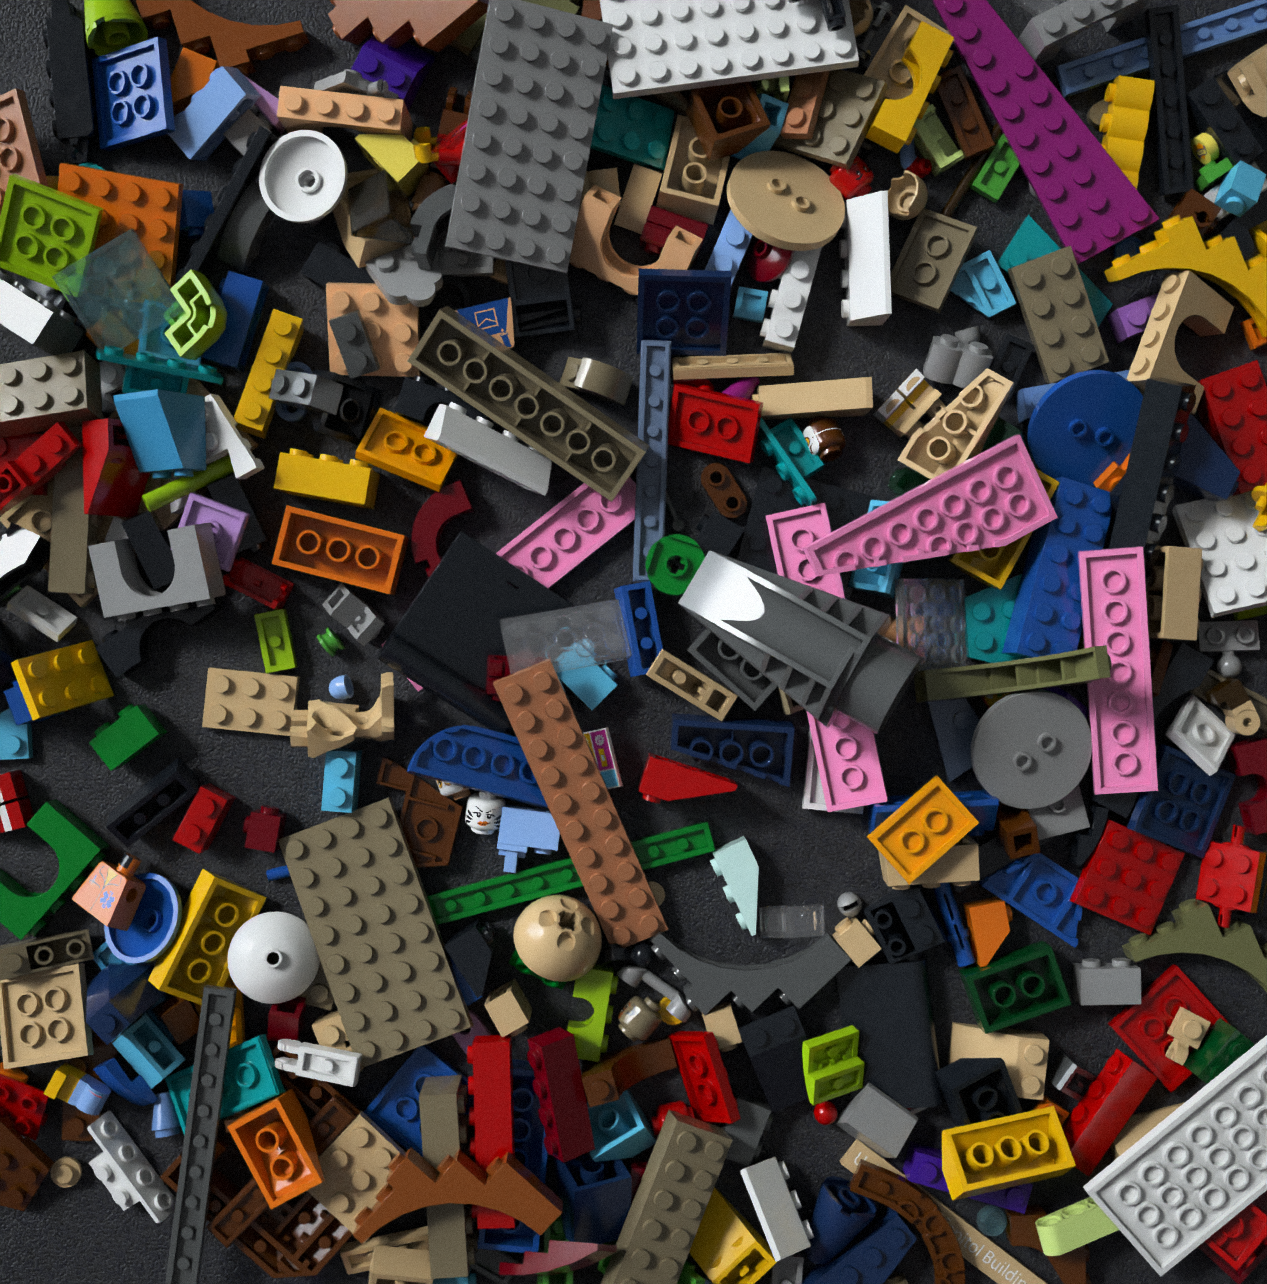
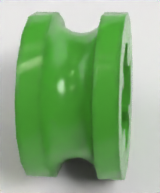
M327 627L325 629L326 633L324 635L318 634L317 639L323 648L334 657L338 649L343 650L345 645L330 627Z

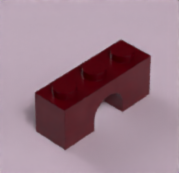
M1255 737L1232 743L1226 753L1230 773L1237 776L1252 774L1257 781L1258 788L1254 797L1247 801L1239 802L1238 806L1243 826L1246 827L1245 832L1258 835L1267 832V738Z

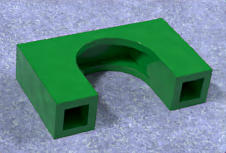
M57 799L45 802L26 824L54 849L58 857L59 873L54 885L47 892H31L21 887L0 868V923L20 940L31 935L36 937L47 926L44 920L51 913L55 915L67 903L64 899L71 890L75 892L87 879L84 875L90 868L94 870L99 862L105 860L107 856L104 852L110 847L108 843Z

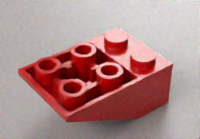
M105 418L82 421L84 514L130 518L135 516L150 473H139L121 420Z

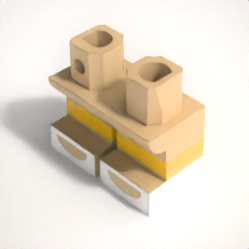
M915 369L873 415L899 437L905 435L910 439L920 427H924L918 421L924 413L933 419L936 416L935 414L946 406L939 399L942 394L938 390L933 389L924 380V376Z

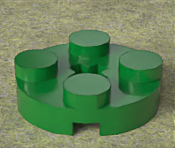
M673 534L663 537L654 543L648 551L645 563L648 579L662 593L668 595L684 594L705 556L697 542L688 536ZM675 556L681 558L680 563L685 566L683 570H678L674 574L670 572L671 567L667 565L668 560H674Z

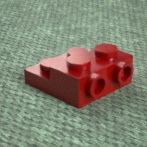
M1251 1203L1204 1242L1234 1269L1238 1270L1241 1266L1246 1269L1257 1257L1253 1251L1260 1243L1265 1246L1267 1245V1215Z

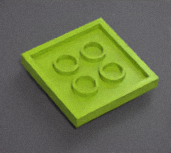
M17 174L9 175L0 215V268L77 298L82 296L104 209Z

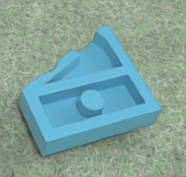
M990 250L963 263L950 290L988 319L1017 304Z

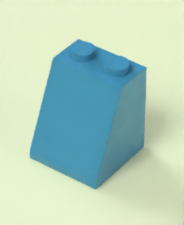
M160 389L114 395V404L139 473H150L153 479L167 480L172 479V474H174V477H194L195 471L206 470L205 396Z

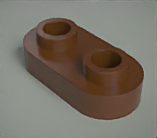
M712 463L706 466L700 478L702 487L722 516L728 519L738 518L744 513L747 506V500L727 467L720 463ZM719 473L722 478L721 482L713 483L710 479L711 474ZM727 499H736L737 507L734 509L729 508L726 504Z

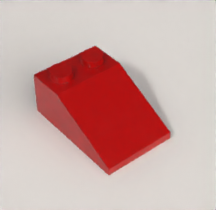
M649 753L638 789L639 792L643 793V799L660 804L661 799L672 801L736 791L738 785L733 779Z

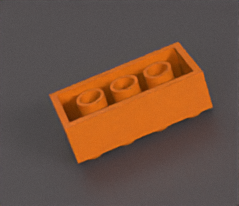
M286 505L272 564L395 595L409 537Z

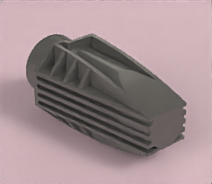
M709 550L678 602L689 614L827 728L830 727L838 714L841 713L878 735L902 700L922 661V657L885 637V633L891 623L888 614Z

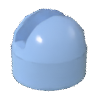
M347 674L338 676L330 682L329 692L332 697L340 700L353 697V684Z

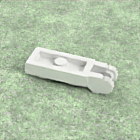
M280 1039L278 1041L277 1048L280 1051L298 1054V1060L288 1057L276 1058L275 1068L294 1072L297 1076L355 1087L358 1084L362 1059L361 1053L307 1042L301 1043L291 1039Z

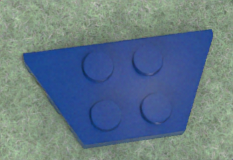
M1037 853L1020 857L980 881L979 884L1074 948L1078 945L1076 933L1078 921H1081L1083 909L1080 905L1069 900L1079 878L1043 854Z

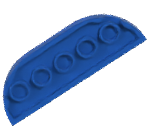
M469 725L444 729L428 738L416 750L407 769V773L549 809L517 737Z

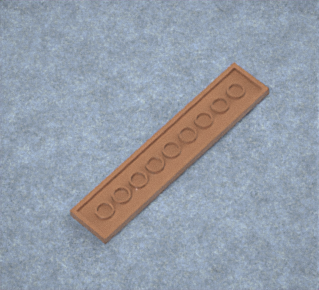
M551 658L494 681L493 685L609 944L617 943L622 948H626L656 935L659 931L664 932L668 930L661 909Z

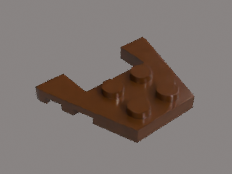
M383 757L376 784L406 791L399 820L416 867L449 865L464 806L449 796L441 795L439 789L417 775L407 773L405 767L391 758Z
M0 1115V1205L25 1211L54 1162L28 1136L23 1138L12 1127L14 1122L7 1115L4 1117Z

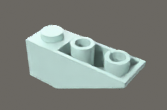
M742 836L716 848L712 852L715 858L710 860V863L717 877L723 874L727 886L722 888L729 903L736 902L740 910L735 916L742 930L749 929L751 936L756 935L759 866L746 838Z

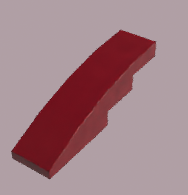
M549 1240L548 1253L524 1251L523 1264L500 1262L499 1275L549 1276L568 1273L592 1265L616 1253L617 1245Z

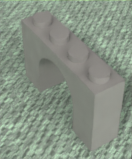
M1068 0L1031 18L1018 40L1037 65L1040 66L1054 59L1069 40L1099 22H1102L1106 32H1109L1133 20L1149 0Z
M211 523L167 530L175 564V573L172 583L164 592L152 589L142 579L134 548L129 538L88 546L104 618L117 616L118 621L136 618L135 612L143 611L144 617L162 613L161 607L169 606L170 612L188 609V603L196 601L197 607L215 604V597L226 595Z

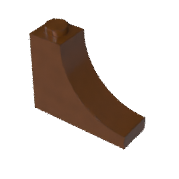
M669 1036L607 1052L606 1054H600L599 1062L583 1060L581 1079L589 1108L619 1100L622 1093L632 1085L655 1074L676 1068L677 1063Z

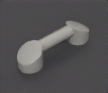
M635 965L621 966L617 975L623 981L635 988L641 980L671 1000L666 1007L670 1014L682 1022L688 1020L691 1012L679 991L644 967Z

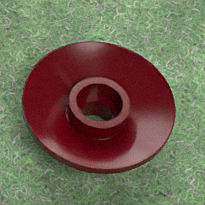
M754 237L746 255L747 271L758 282L767 283L774 281L787 270L792 262L795 251L772 246Z

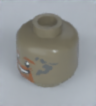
M634 996L619 1012L618 1019L620 1023L618 1027L632 1041L635 1042L637 1039L645 1041L662 1023V1017L658 1012L661 1007L650 996H647L645 999L640 996Z

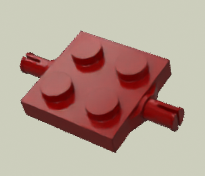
M1234 824L1231 842L1219 843L1210 841L1205 856L1202 858L1196 899L1210 902L1220 908L1217 925L1224 928H1230L1232 911L1242 910L1257 913L1266 859L1265 852L1252 850L1248 846L1243 845L1246 827Z

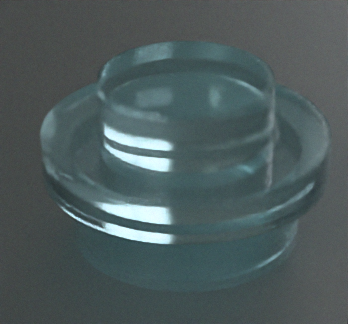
M988 1205L978 1212L976 1223L983 1234L997 1236L1005 1230L1007 1218L1001 1208L995 1205Z

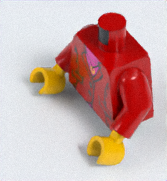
M467 120L448 135L438 134L437 137H431L429 127H419L414 132V139L419 143L413 147L415 158L421 163L434 162L451 184L458 177Z

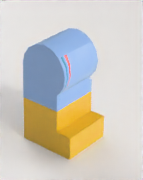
M66 1062L56 1069L43 1094L52 1099L59 1098L72 1106L75 1105L86 1114L99 1115L111 1090L101 1081Z

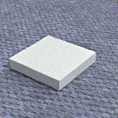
M1193 694L1184 700L1165 734L1209 776L1218 771L1236 736Z

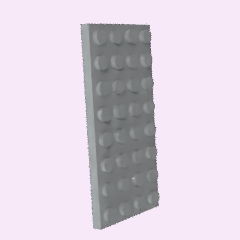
M489 0L446 238V248L558 273H567L613 24L523 0Z

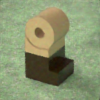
M1228 678L1203 692L1208 703L1220 705L1226 716V727L1231 732L1249 736L1258 731L1260 727L1259 715L1239 679Z

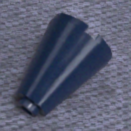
M829 1176L821 1184L810 1221L814 1238L809 1239L811 1247L804 1249L806 1257L817 1265L828 1264L873 1221L876 1215L874 1213L877 1208L873 1200L850 1191V1187L846 1186L849 1181L841 1177Z

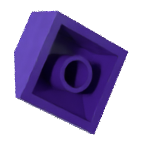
M373 36L362 46L351 70L361 73L362 78L370 82H376L380 79L385 80L388 83V90L398 94V99L404 100L409 111L435 60V56L407 42L398 49L386 44L383 45Z

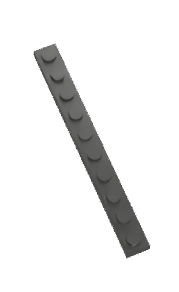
M206 985L203 990L165 1284H199L237 988Z

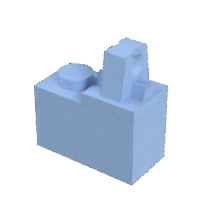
M509 804L502 807L497 849H499L498 855L505 856L503 872L515 873L518 857L525 858L529 847L534 848L535 853L550 855L552 850L558 851L560 833L550 810Z

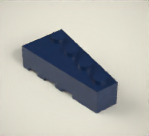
M672 713L671 750L706 761H713L724 765V767L734 770L738 769L753 774V776L762 779L766 778L790 787L795 729L791 721L724 717L721 722L713 716Z
M890 1207L885 1208L828 1264H816L802 1276V1284H883L917 1240L912 1227L901 1214Z

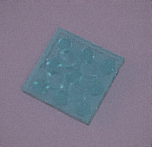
M134 229L126 231L52 276L99 349H104L105 345L123 349L185 312L170 291V285Z

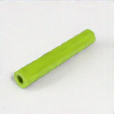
M227 455L206 465L205 471H195L194 477H180L142 495L144 504L149 512H152L190 494V492L201 489L234 473L230 456Z

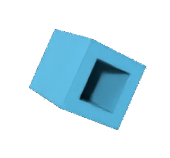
M1240 160L1223 176L1214 204L1240 218L1258 202L1267 174Z

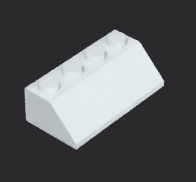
M888 191L867 194L848 199L845 202V217L840 227L844 228V240L839 242L840 258H845V270L840 272L841 288H846V300L841 301L842 318L847 319V326L883 325L892 314Z
M450 402L449 406L439 404L424 434L425 438L528 491L546 495L552 460L530 445L526 447L518 443L520 438L511 432L503 430L501 434L493 430L494 424L480 416H477L476 420L466 416L467 409L453 402Z

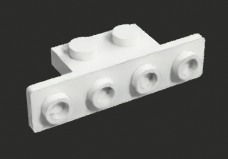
M107 1111L87 1127L89 1133L103 1150L102 1153L89 1162V1165L94 1170L95 1176L109 1190L113 1200L120 1205L123 1211L140 1201L157 1224L163 1222L175 1211L176 1198L111 1111Z

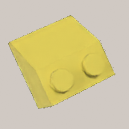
M359 134L355 138L363 155L406 199L417 189L421 176L429 175V172H431L428 163H421L415 158L413 147L419 144L415 139L409 141L403 134Z

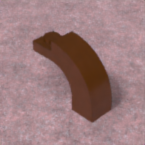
M999 801L995 829L1009 858L1015 859L1040 853L1037 826L1029 816L1027 809L1011 807Z

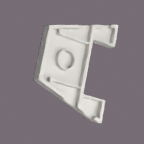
M209 394L205 397L206 465L229 454L237 479H246L263 470V463L260 459L254 457L250 450L252 448L251 444L246 438H242L236 429L238 424L221 397ZM172 474V479H169V482H172L180 477H174V474ZM189 494L170 503L171 513H183Z

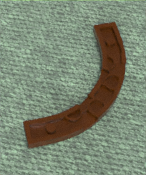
M860 1159L849 1185L850 1191L892 1208L916 1226L933 1261L934 1284H965V1266L961 1247L955 1231L940 1207L928 1194L906 1178Z

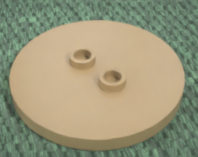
M761 151L750 154L736 164L728 180L727 200L736 219L752 235L778 248L793 251H807L820 248L836 236L845 217V204L842 194L829 181L830 176L814 163L791 153Z

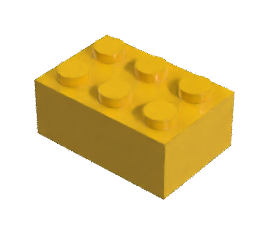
M290 448L289 453L280 452L274 489L290 495L374 510L380 474L374 471L373 466L368 465V462L350 459V464H344V461L338 459V457L320 454V458L316 459L314 455L308 454L307 451Z

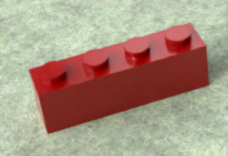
M1116 1049L1107 1060L1104 1068L1095 1081L1091 1083L1088 1091L1072 1110L1071 1115L1062 1126L1076 1164L1075 1168L1087 1176H1090L1158 1078L1119 1049Z

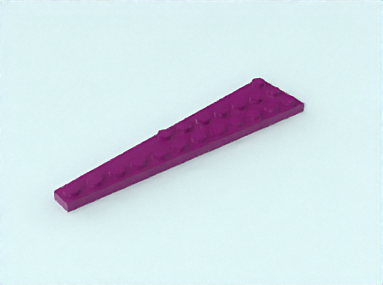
M931 0L948 33L954 37L953 42L1059 239L1064 247L1071 246L1077 266L1159 220V217L987 0Z

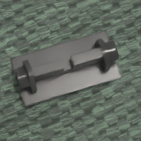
M882 2L881 5L871 4L873 20L868 30L855 38L859 57L858 64L867 69L898 16L892 14L891 10L893 7L887 2Z

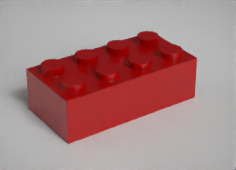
M1258 360L1197 381L1205 387L1197 407L1201 424L1240 471L1237 478L1239 485L1233 496L1251 491L1256 486H1265L1267 483V386Z

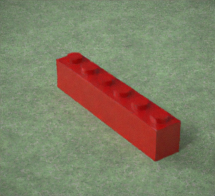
M501 1035L475 1036L472 1045L467 1047L468 1064H473V1076L468 1077V1094L474 1095V1107H469V1125L475 1126V1137L470 1138V1156L476 1158V1164L485 1172L489 1164L497 1156L501 1159L507 1152H510L515 1157L511 1035H506L503 1038ZM472 1204V1218H477L478 1229L515 1228V1218L498 1210Z

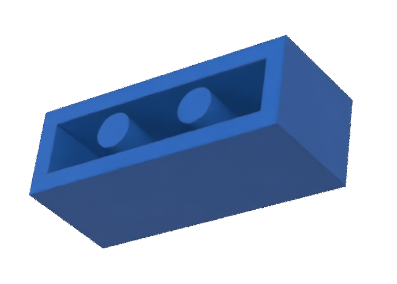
M228 271L226 278H222L218 294L221 295L220 297L227 311L226 329L219 339L203 353L202 358L210 363L244 373L269 291V286L264 281L232 271Z
M650 581L623 585L614 589L630 677L646 675L661 649H663Z

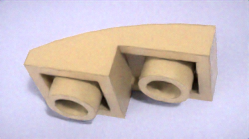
M634 163L614 225L642 234L662 173Z

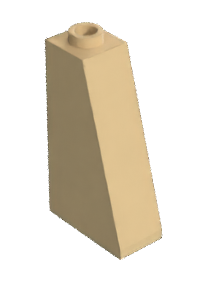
M872 377L764 385L758 387L757 394H752V400L763 402L761 413L763 420L789 419L790 417L792 419L815 418L818 416H823L824 418L865 416L873 408Z

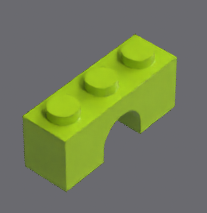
M595 964L586 975L575 980L573 997L586 999L594 1008V1013L589 1019L585 1021L569 1020L567 1031L574 1034L578 1059L599 1062L600 1053L606 1054L609 1035H603L605 1023L611 1024L614 1007L608 1005L610 994H616L618 976H613V967H602L599 964Z

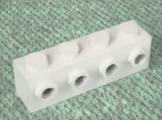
M822 247L807 251H795L789 267L779 277L778 290L772 289L767 306L773 308L770 319L764 318L760 331V336L765 337L762 347L784 353H792Z

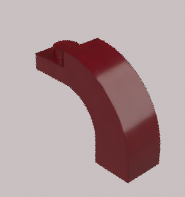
M461 480L441 488L440 492H435L429 497L419 510L414 521L411 537L413 557L415 563L419 565L428 561L430 566L425 567L428 577L431 576L442 559L439 541L445 526L453 519L474 511Z

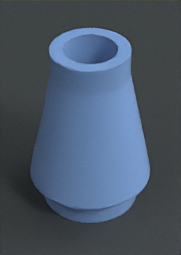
M170 1092L155 1094L158 1100L154 1102L151 1130L155 1131V1138L179 1134V1126L181 1125Z

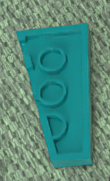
M1028 214L999 258L997 265L1003 274L1010 277L1007 269L1061 248ZM1079 269L1097 326L1099 327L1113 304Z

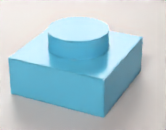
M739 286L733 318L762 323L768 291Z

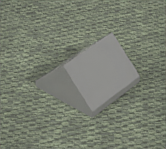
M868 1083L837 1115L834 1124L855 1139L860 1140L881 1157L897 1158L918 1117L874 1085Z

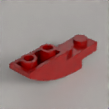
M56 422L17 459L7 461L0 468V516L54 477L67 465L65 461L82 447V444L64 422Z

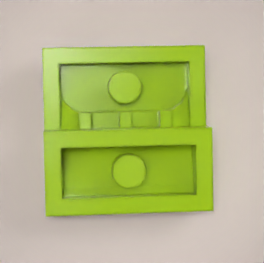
M853 1025L803 1041L804 1078L809 1101L813 1106L863 1088L864 1062L857 1057L859 1030Z

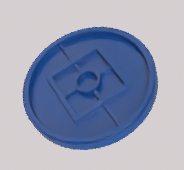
M1089 370L1075 373L1062 379L1042 396L1030 417L1027 440L1033 460L1043 473L1053 479L1065 477L1094 486L1093 482L1113 461L1121 465L1131 452L1143 395L1126 378L1110 371Z

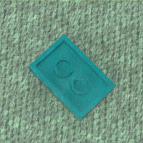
M602 85L590 148L656 171L665 170L674 110L638 97L613 100L612 88Z

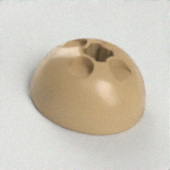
M550 895L532 902L522 911L514 927V944L523 963L534 973L548 980L566 982L581 978L594 967L601 951L602 934L597 918L584 903L565 895Z

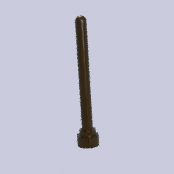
M997 122L990 132L995 145L1003 134ZM992 151L973 159L940 214L952 218Z

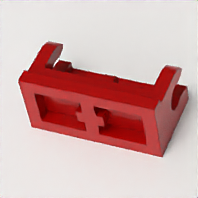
M243 557L234 559L231 572L223 576V583L274 610L283 608L295 585Z

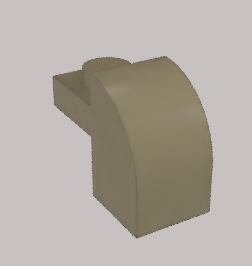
M568 357L560 384L567 389L588 393L605 402L625 405L634 377L600 361L585 357L582 359Z

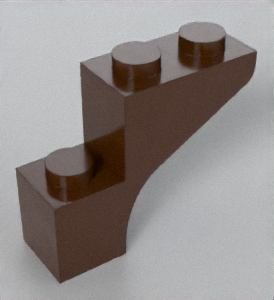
M1040 1204L1027 1205L1025 1214L1004 1208L1005 1236L1011 1245L1032 1247L1043 1253L1035 1222L1047 1214ZM1088 1244L1062 1255L1047 1256L1063 1284H1091L1089 1273L1086 1272V1262L1090 1260Z

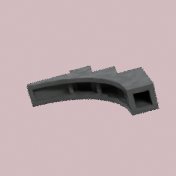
M659 931L651 937V942L654 944L651 946V949L661 960L667 957L674 965L672 971L682 982L689 981L683 987L684 994L686 995L684 998L686 1004L694 1012L699 1009L704 1015L730 991L733 992L730 997L741 1009L746 1006L753 1012L777 988L780 989L777 992L778 996L788 1006L793 1003L800 1009L851 961L848 954L828 933L824 934L809 947L789 957L768 963L748 965L723 963L697 955L676 943L665 932Z

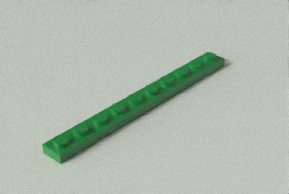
M708 821L631 841L643 870L715 851ZM571 857L516 871L515 873H508L429 894L427 898L436 923L439 925L583 886Z

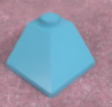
M629 1089L624 1091L620 1099L590 1108L587 1101L595 1149L590 1151V1154L595 1162L632 1158L656 1143L657 1139L651 1126Z

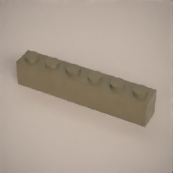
M82 425L68 428L82 444V447L65 461L67 465L54 476L48 592L94 595L97 584L88 546L100 544L97 536L103 517L101 515L84 514Z

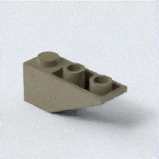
M89 929L1 945L0 981L94 959Z

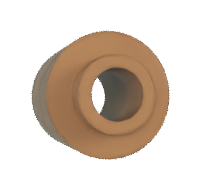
M434 172L421 176L412 199V212L415 213L428 196L448 185L445 183V177Z

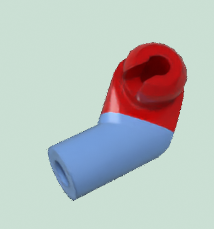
M914 138L909 146L903 145L900 149V164L902 168L916 174L919 178H924L932 170L930 160L921 159L915 155Z

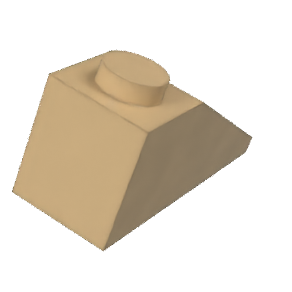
M661 649L646 673L648 677L721 722L738 697L722 684L664 649Z

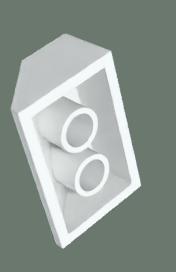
M773 1157L740 1170L775 1262L811 1247L809 1239L814 1238V1234L808 1220H801L797 1209L802 1208L796 1190L790 1192L786 1179H789L790 1175L784 1160L778 1162L777 1158Z

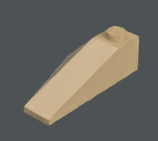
M987 368L964 388L955 400L947 407L938 411L929 423L923 428L920 427L912 435L898 461L931 480L978 455L1015 383Z

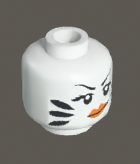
M480 791L468 797L465 822L471 827L473 832L489 835L500 828L502 807L506 806L504 798Z

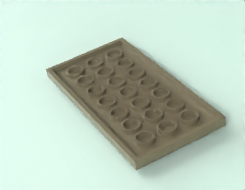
M391 797L279 839L278 842L341 1016L353 1052L362 1054L360 1069L474 1026Z

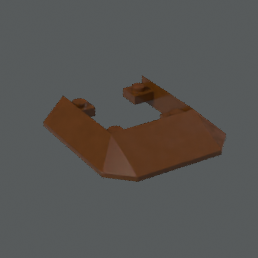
M278 1045L272 1051L274 1061L280 1057L298 1060V1054L280 1051L277 1048ZM278 1069L282 1084L289 1090L293 1089L295 1095L315 1113L335 1094L357 1115L361 1112L355 1104L330 1082L297 1076L294 1072ZM219 1136L215 1160L228 1146ZM182 1153L160 1176L176 1193ZM215 1166L207 1215L209 1222L241 1190ZM306 1191L295 1204L288 1200L273 1209L268 1207L233 1243L272 1278L316 1276L352 1236V1233Z

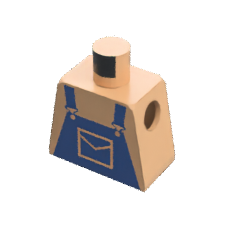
M510 297L455 310L508 348L515 347Z

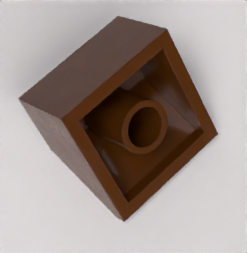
M750 81L690 90L686 113L709 162L738 153L770 127L771 123Z

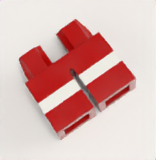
M21 770L0 775V803L28 795ZM29 798L0 806V833L27 827L26 824L34 816Z

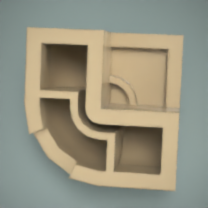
M1266 44L1242 59L1227 73L1244 104L1252 113L1262 117H1267Z

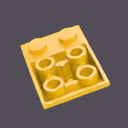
M714 1187L689 1253L713 1284H755L777 1262H775L768 1242Z

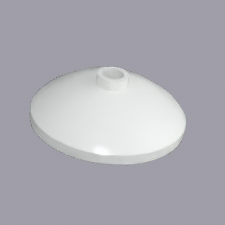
M313 130L290 132L279 138L269 148L263 158L259 172V186L262 197L267 206L276 215L294 223L317 221L329 214L337 206L345 192L348 177L346 160L340 148L326 135ZM315 179L314 185L309 187V182Z
M267 912L249 919L237 930L228 950V969L237 988L247 997L267 1004L283 1003L302 994L313 982L320 964V958L308 924L297 916L285 912ZM271 952L277 953L279 956L278 963L270 964L267 960L268 954Z

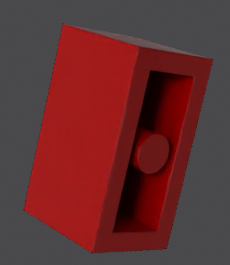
M211 783L200 786L172 840L198 854L208 850L236 797Z

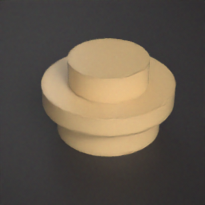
M72 1157L58 1159L51 1168L53 1182L63 1188L75 1185L82 1175L81 1164Z

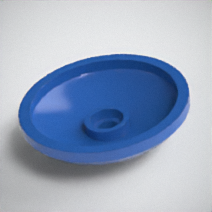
M142 873L135 876L145 883L146 889L129 929L124 931L104 925L106 942L111 952L118 959L127 963L145 964L157 959L172 944L180 927L182 917L180 895L175 885L169 879L154 873Z

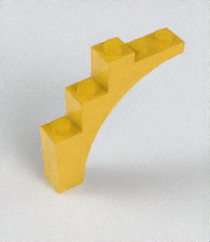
M1176 215L1163 221V228L1153 232L1156 240L1139 247L1141 253L1133 257L1125 254L1113 260V267L1104 271L1108 282H1113L1150 270H1177L1181 272L1190 270L1195 275L1219 285L1236 298L1253 318L1262 337H1267V258H1264L1261 254L1244 261L1234 236L1222 238L1220 234L1203 242L1193 216L1181 219L1180 215Z

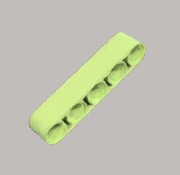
M1091 1197L1045 1215L1035 1222L1043 1253L1047 1256L1065 1254L1119 1230Z

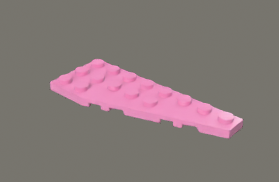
M1014 435L803 547V550L815 575L823 576L1006 546L1058 517L1021 436Z

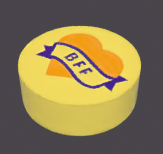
M1201 133L1191 140L1192 152L1202 164L1206 165L1219 157L1218 144L1211 135Z

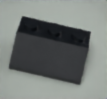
M1228 70L1211 77L1186 95L1188 123L1197 136L1201 133H1207L1215 139L1219 147V157L1215 160L1217 164L1226 157L1233 166L1240 160L1248 164L1267 151V128L1260 117L1252 113L1244 104L1227 75Z
M960 1058L935 1072L956 1127L1023 1113L1002 1058Z

